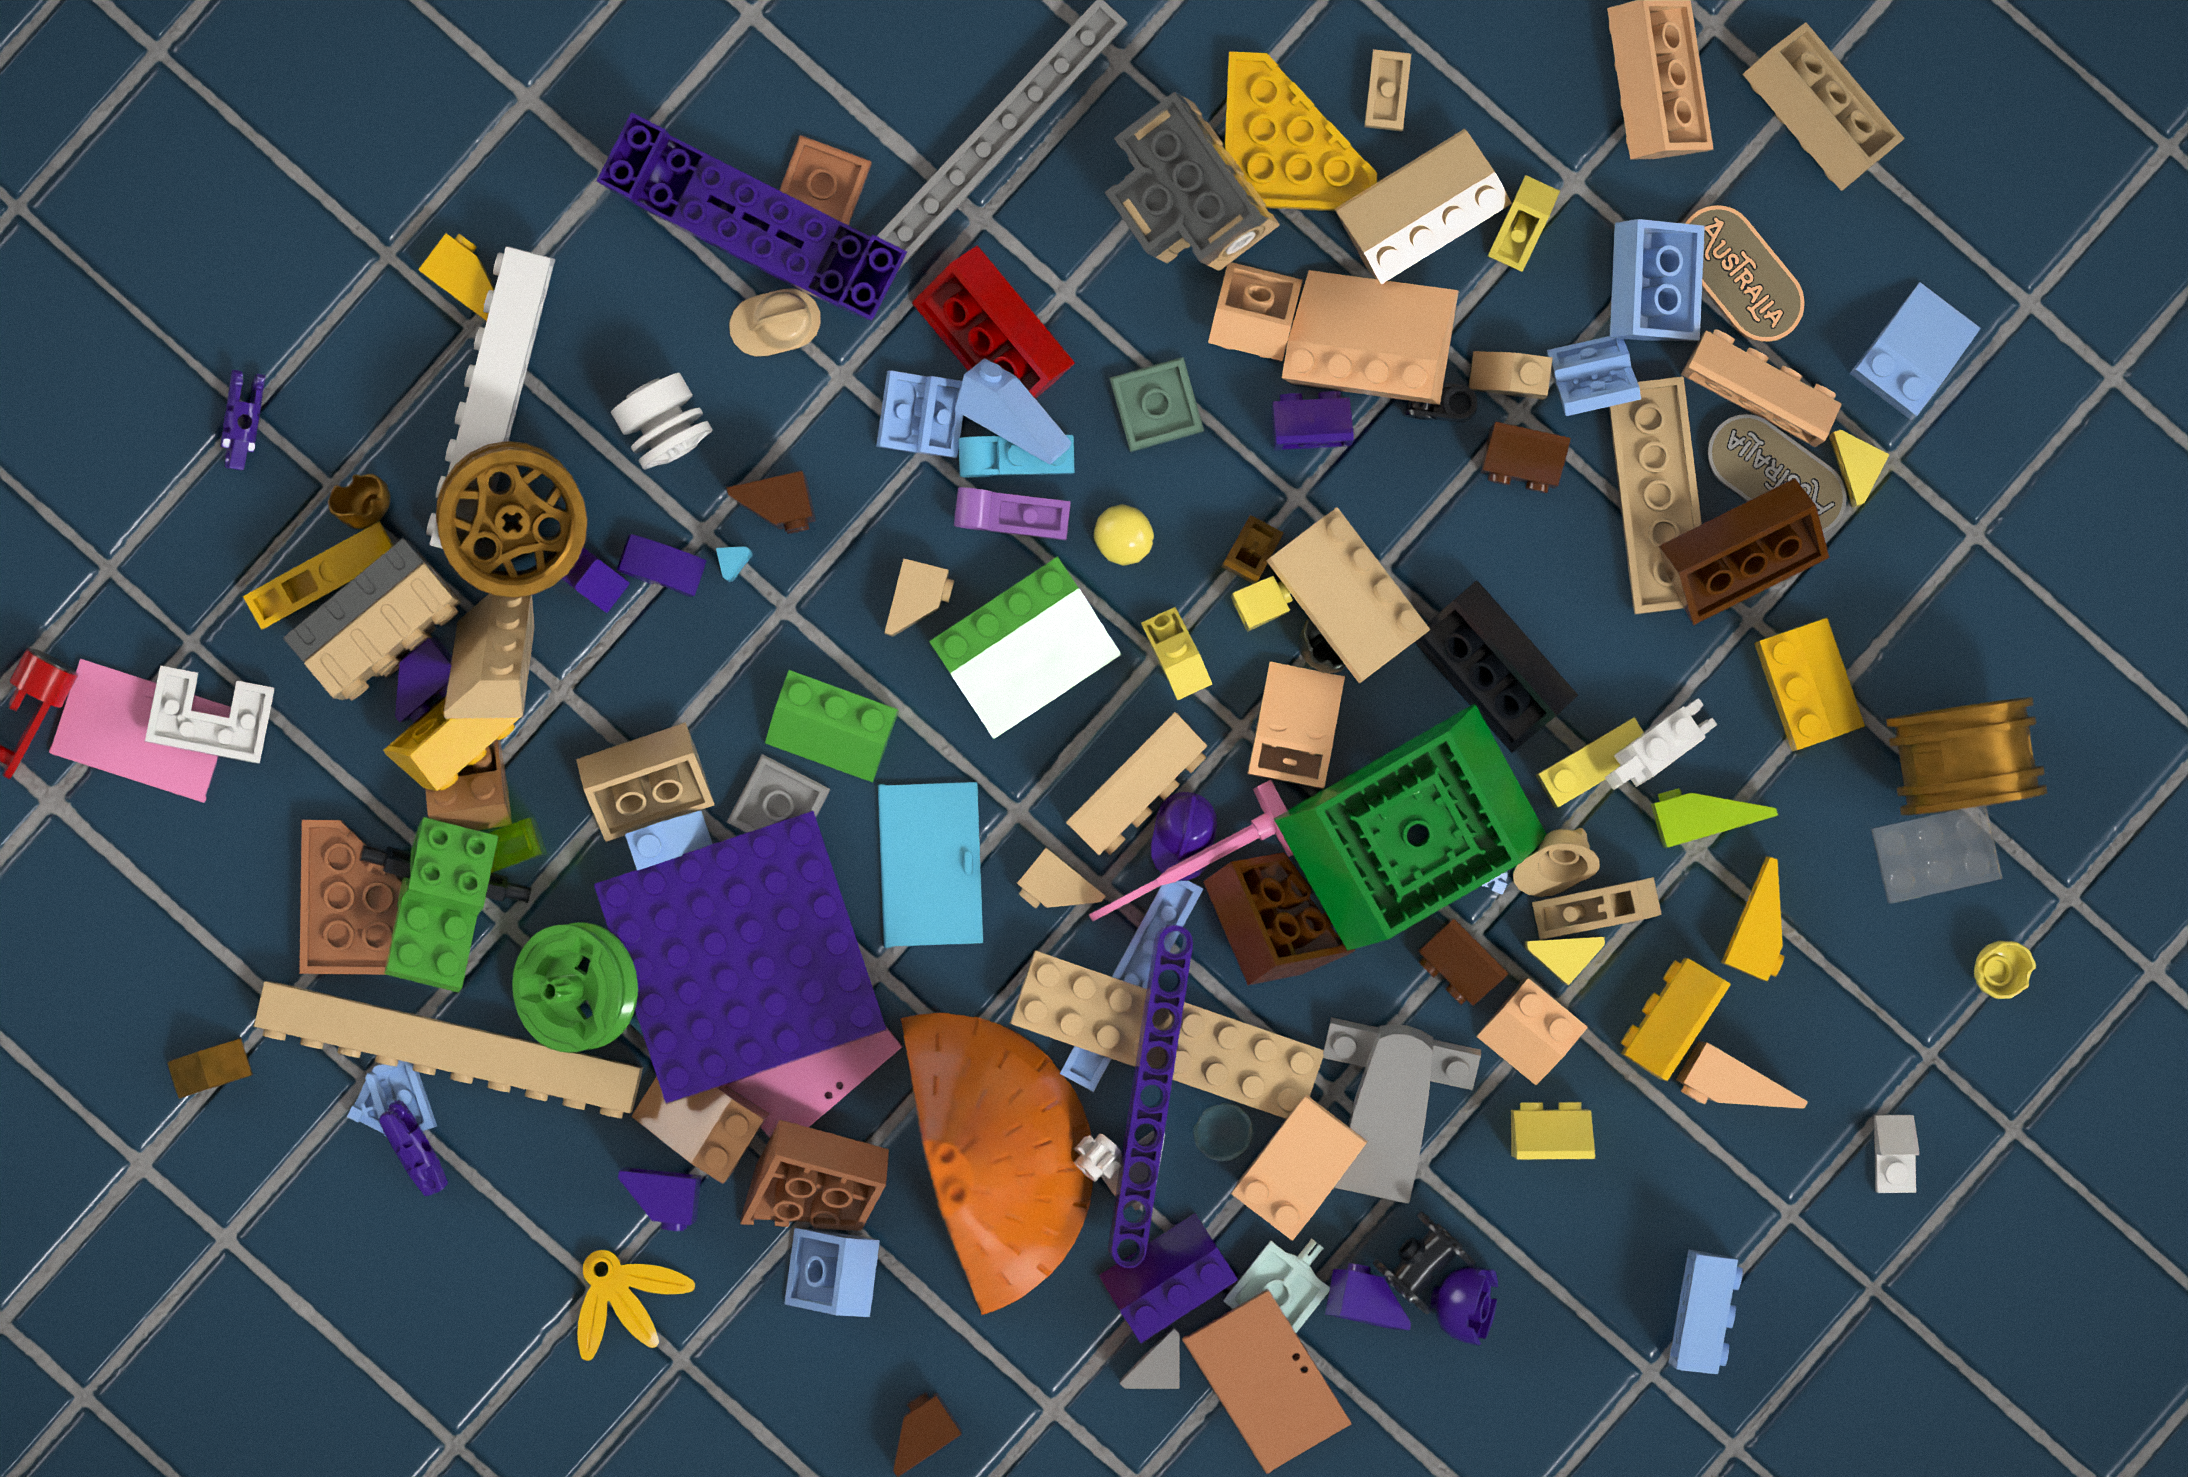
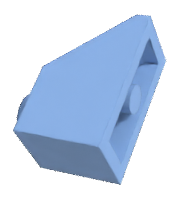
M702 810L625 834L637 871L713 844Z

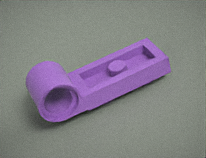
M959 487L954 526L1066 540L1071 501Z

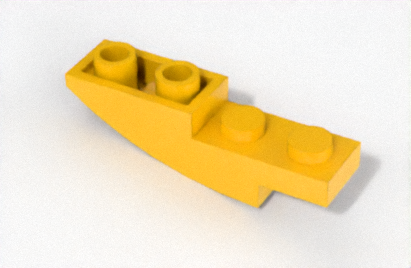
M379 521L244 595L243 598L261 630L349 583L394 545Z

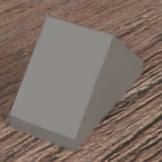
M1173 1326L1119 1380V1383L1125 1389H1180L1179 1331Z

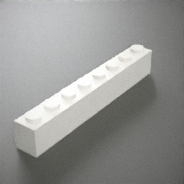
M506 247L505 252H499L496 257L493 275H497L498 279L495 291L489 290L485 299L483 312L489 313L485 328L479 327L475 338L474 349L479 350L476 365H469L465 377L464 386L470 389L466 403L460 402L456 412L455 424L460 425L457 439L450 440L446 451L445 461L451 462L448 474L454 465L470 452L487 444L509 441L555 263L554 258L513 247ZM496 472L489 478V487L493 491H496L501 472ZM441 476L436 491V498H438L442 484L444 482V479L446 478L445 476ZM477 478L471 481L466 488H478ZM460 498L456 507V515L472 521L476 511L477 499ZM432 513L426 535L432 536L430 546L442 548L436 514ZM456 527L459 540L463 538L467 531ZM484 537L479 538L474 544L473 550L477 555L480 554Z

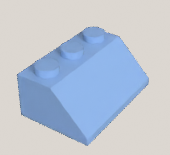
M1642 219L1615 223L1610 338L1642 341H1700L1705 226Z
M1688 1249L1668 1362L1675 1369L1718 1374L1719 1366H1726L1729 1344L1724 1343L1726 1327H1733L1736 1306L1730 1305L1733 1290H1739L1743 1268L1737 1267L1738 1259Z

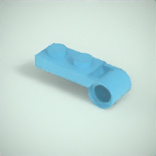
M1066 435L1071 441L1070 448L1050 465L1001 436L958 438L960 477L1075 473L1073 435Z

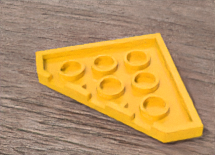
M1229 52L1225 150L1234 158L1245 174L1244 177L1247 182L1253 185L1266 204V208L1335 211L1336 207L1377 183V172L1357 153L1349 141L1322 115L1303 91L1286 76L1268 53Z

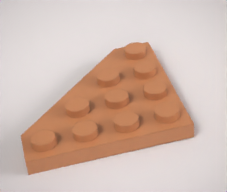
M302 820L299 974L386 975L384 971L397 916V902L402 881L395 874L384 872L383 866L359 861L362 847L366 844L342 820Z

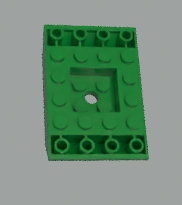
M1475 704L1274 818L1276 825L1347 951L1388 940L1522 863L1547 835ZM1415 824H1422L1427 829V836L1424 841L1418 844L1408 842L1407 832L1409 828Z

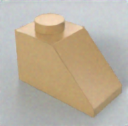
M1473 351L1469 388L1473 391L1544 400L1548 396L1552 357L1512 352Z
M903 559L885 629L886 635L894 637L939 610L942 601L949 602L954 585V580L948 579L949 570Z
M1047 848L1044 849L1017 883L1023 888L1019 895L1035 908L1040 903L1047 908L1102 902L1106 897Z

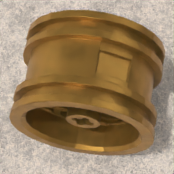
M504 441L487 444L470 452L454 465L444 479L437 498L436 521L441 546L449 563L464 580L477 589L496 596L521 597L533 595L552 587L567 575L576 563L586 540L587 516L585 504L572 475L551 454L527 443ZM516 465L527 466L530 469L520 475ZM496 472L508 474L511 480L509 487L501 492L493 491L488 483L492 474ZM540 474H544L555 484L546 499L534 492L528 485ZM477 478L478 488H466L471 481ZM561 495L566 509L555 505ZM460 498L477 499L476 511L472 521L456 515V507ZM518 512L519 522L516 525L511 522L505 525L503 515L505 513L514 515ZM554 518L560 523V529L555 536L544 537L538 532V526L543 519ZM456 527L467 531L461 540L457 536ZM482 537L492 539L496 545L494 552L486 557L477 555L473 550L475 542ZM543 550L553 551V553L544 560ZM534 552L536 565L526 570L516 571L511 559L521 554ZM503 563L507 571H497L494 569Z
M2033 697L1971 704L1886 719L1887 727H1895L1896 737L1889 738L1890 746H1898L1904 786L1898 787L1897 793L1898 796H1906L1907 805L1900 807L1901 815L1965 809L2047 794L2046 785H2038L2037 776L2044 774V767L2035 766L2029 726L2035 725L2037 722L2036 716L2027 715L2026 707L2034 705Z

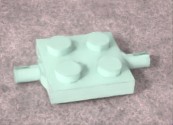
M1311 1238L1301 1253L1296 1256L1285 1252L1270 1240L1226 1295L1223 1302L1234 1309L1269 1289L1297 1333L1330 1290V1287L1320 1280L1310 1267L1311 1263L1324 1248L1318 1244L1311 1254L1308 1255L1317 1244Z

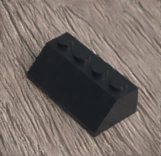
M1478 580L1427 623L1430 630L1414 642L1470 706L1473 704L1477 706L1487 726L1511 753L1555 718L1578 696L1575 690Z

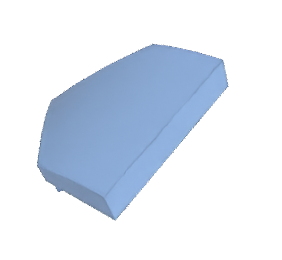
M401 1060L398 1061L397 1067L381 1064L375 1066L372 1072L367 1073L362 1090L347 1116L356 1122H362L385 1134L378 1119L382 1113L388 1112L387 1109L392 1102L400 1100L411 1111L422 1131L437 1126L419 1072L412 1070L414 1063Z

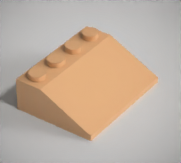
M1309 270L1288 338L1282 379L1295 385L1440 405L1459 291L1393 281H1385L1381 284L1377 279Z

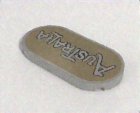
M1742 414L1725 420L1712 433L1708 442L1707 452L1712 474L1721 484L1744 501L1748 502L1795 478L1816 504L1823 533L1829 531L1839 522L1845 511L1847 501L1846 489L1839 474L1772 423L1756 415Z

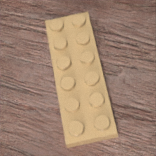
M1684 376L1638 382L1641 400L1609 406L1634 615L1684 609L1666 573L1659 545L1702 525Z

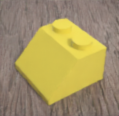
M1521 1102L1520 1110H1511V1156L1516 1159H1595L1591 1110L1582 1109V1102H1559V1109L1543 1110V1102Z

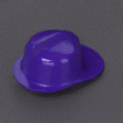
M1179 792L1170 795L1161 803L1156 816L1151 842V857L1155 867L1161 873L1214 845L1217 815L1212 805L1204 797L1193 792ZM1207 866L1178 881H1188L1198 877Z

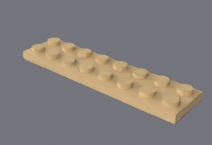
M1034 951L1009 1024L1135 1067L1147 989ZM1184 1002L1173 1080L1287 1119L1305 1095L1310 1097L1324 1056V1050ZM1166 1008L1156 1010L1152 1017L1153 1025L1158 1030L1167 1028L1172 1020L1170 1011ZM1160 1046L1151 1048L1146 1056L1147 1063L1151 1068L1162 1066L1166 1059V1053Z

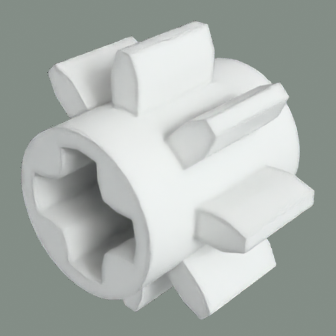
M1101 1133L1095 1139L1090 1135L1085 1136L1074 1148L1080 1155L1075 1160V1165L1095 1182L1100 1176L1106 1180L1111 1179L1122 1166L1116 1161L1117 1157L1121 1154L1120 1149Z

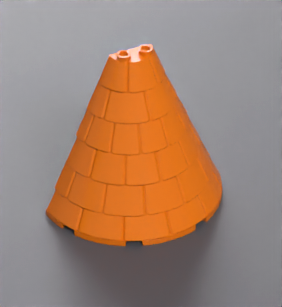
M928 1013L901 1018L924 1148L943 1217L981 1314L984 1315L1019 1300L1053 1273L1074 1245L1084 1225L1093 1188V1180L1088 1178L1074 1163L1080 1156L1074 1148L1085 1136H1091L1090 1126L1083 1106L1070 1082L1060 1074L1061 1071L1048 1055L1019 1033L980 1017L950 1013Z

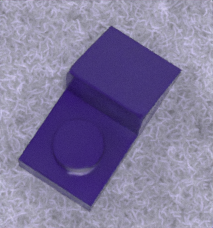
M584 547L576 563L568 574L562 578V580L606 613L611 610L631 584Z

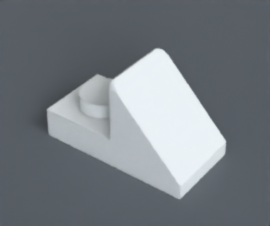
M1874 1115L1875 1192L1916 1193L1915 1155H1919V1145L1914 1115Z

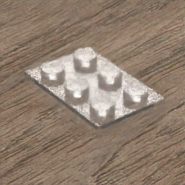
M1986 805L1958 809L1871 829L1888 904L2003 879Z

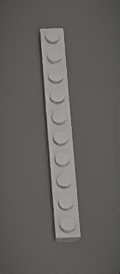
M1096 0L877 235V237L907 251L899 270L1127 26V22L1104 0Z

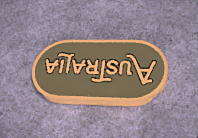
M1709 206L1694 213L1685 224L1705 226L1702 289L1733 327L1748 339L1761 342L1777 341L1791 333L1802 318L1804 295L1800 284L1745 216L1737 210L1726 206Z

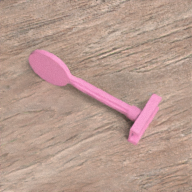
M1272 780L1253 789L1264 814L1251 820L1250 826L1168 868L1156 880L1089 914L1092 922L1159 886L1177 882L1258 838L1262 841L1276 834L1288 857L1292 856V851L1274 821L1275 817L1286 812L1287 809Z

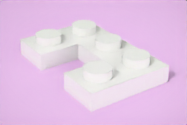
M160 665L145 742L260 764L275 688L236 681L230 716L226 718L191 711L198 673Z

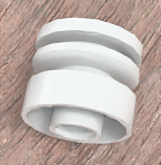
M680 373L672 374L661 380L659 378L642 385L626 396L627 399L611 411L612 416L624 435L640 430L643 433V436L631 446L634 453L651 447V450L638 460L644 470L656 465L667 464L693 450L703 438L713 431L708 421L691 427L690 424L703 415L700 407L682 412L680 407L693 395Z

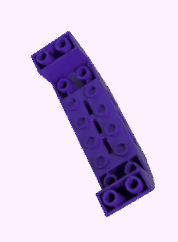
M632 112L596 180L602 186L674 227L809 295L870 321H873L907 254V251L875 235L870 237L670 136L666 129Z

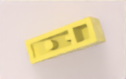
M1635 717L1535 775L1554 808L1560 807L1604 781V777L1620 766L1614 755L1644 733Z

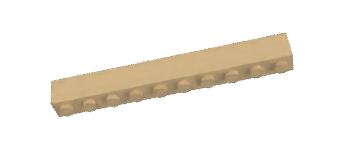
M264 981L254 1027L264 1029L262 1036L285 1041L286 1034L301 1037L300 1045L323 1049L324 1043L339 1046L337 1053L360 1058L362 1051L375 1054V1062L397 1067L398 1061L401 1060L414 1063L412 1070L416 1072L435 1075L436 1069L451 1072V1080L472 1084L473 1078L488 1081L487 1088L510 1093L511 1086L526 1089L525 1097L547 1101L548 1095L563 1098L562 1105L585 1110L587 1103L600 1106V1114L621 1119L623 1112H633L643 1070L641 1066L580 1052H559L537 1042L273 981Z

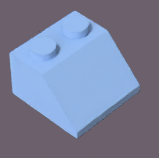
M794 1228L785 1304L832 1315L870 1317L880 1240L848 1234Z

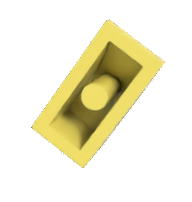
M1525 175L1488 256L1523 272L1560 191Z
M1274 576L1238 590L1231 596L1247 632L1288 613L1290 609L1287 604L1293 601L1289 590L1283 582L1277 583Z

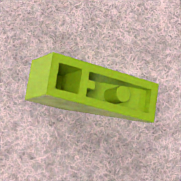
M1680 788L1658 794L1659 802L1651 804L1663 848H1669L1778 816L1777 809L1773 807L1696 793L1682 795Z

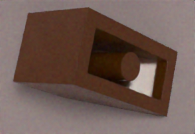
M924 1392L907 1404L910 1411L905 1414L893 1470L897 1477L962 1435L963 1430L938 1393L929 1397Z

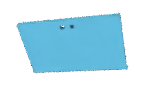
M978 783L879 784L878 804L884 948H891V946L983 943Z

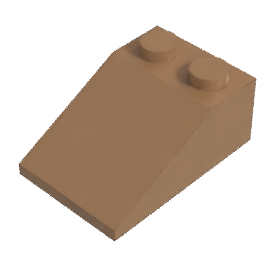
M656 1076L631 1117L692 1165L724 1184L770 1113L726 1085L666 1104Z

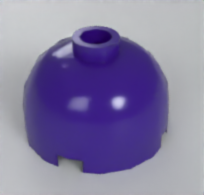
M1465 1266L1455 1269L1447 1275L1441 1287L1435 1286L1431 1296V1308L1436 1309V1317L1441 1329L1453 1339L1479 1346L1481 1345L1479 1338L1486 1339L1497 1305V1299H1491L1490 1296L1491 1286L1498 1288L1497 1274L1494 1270Z

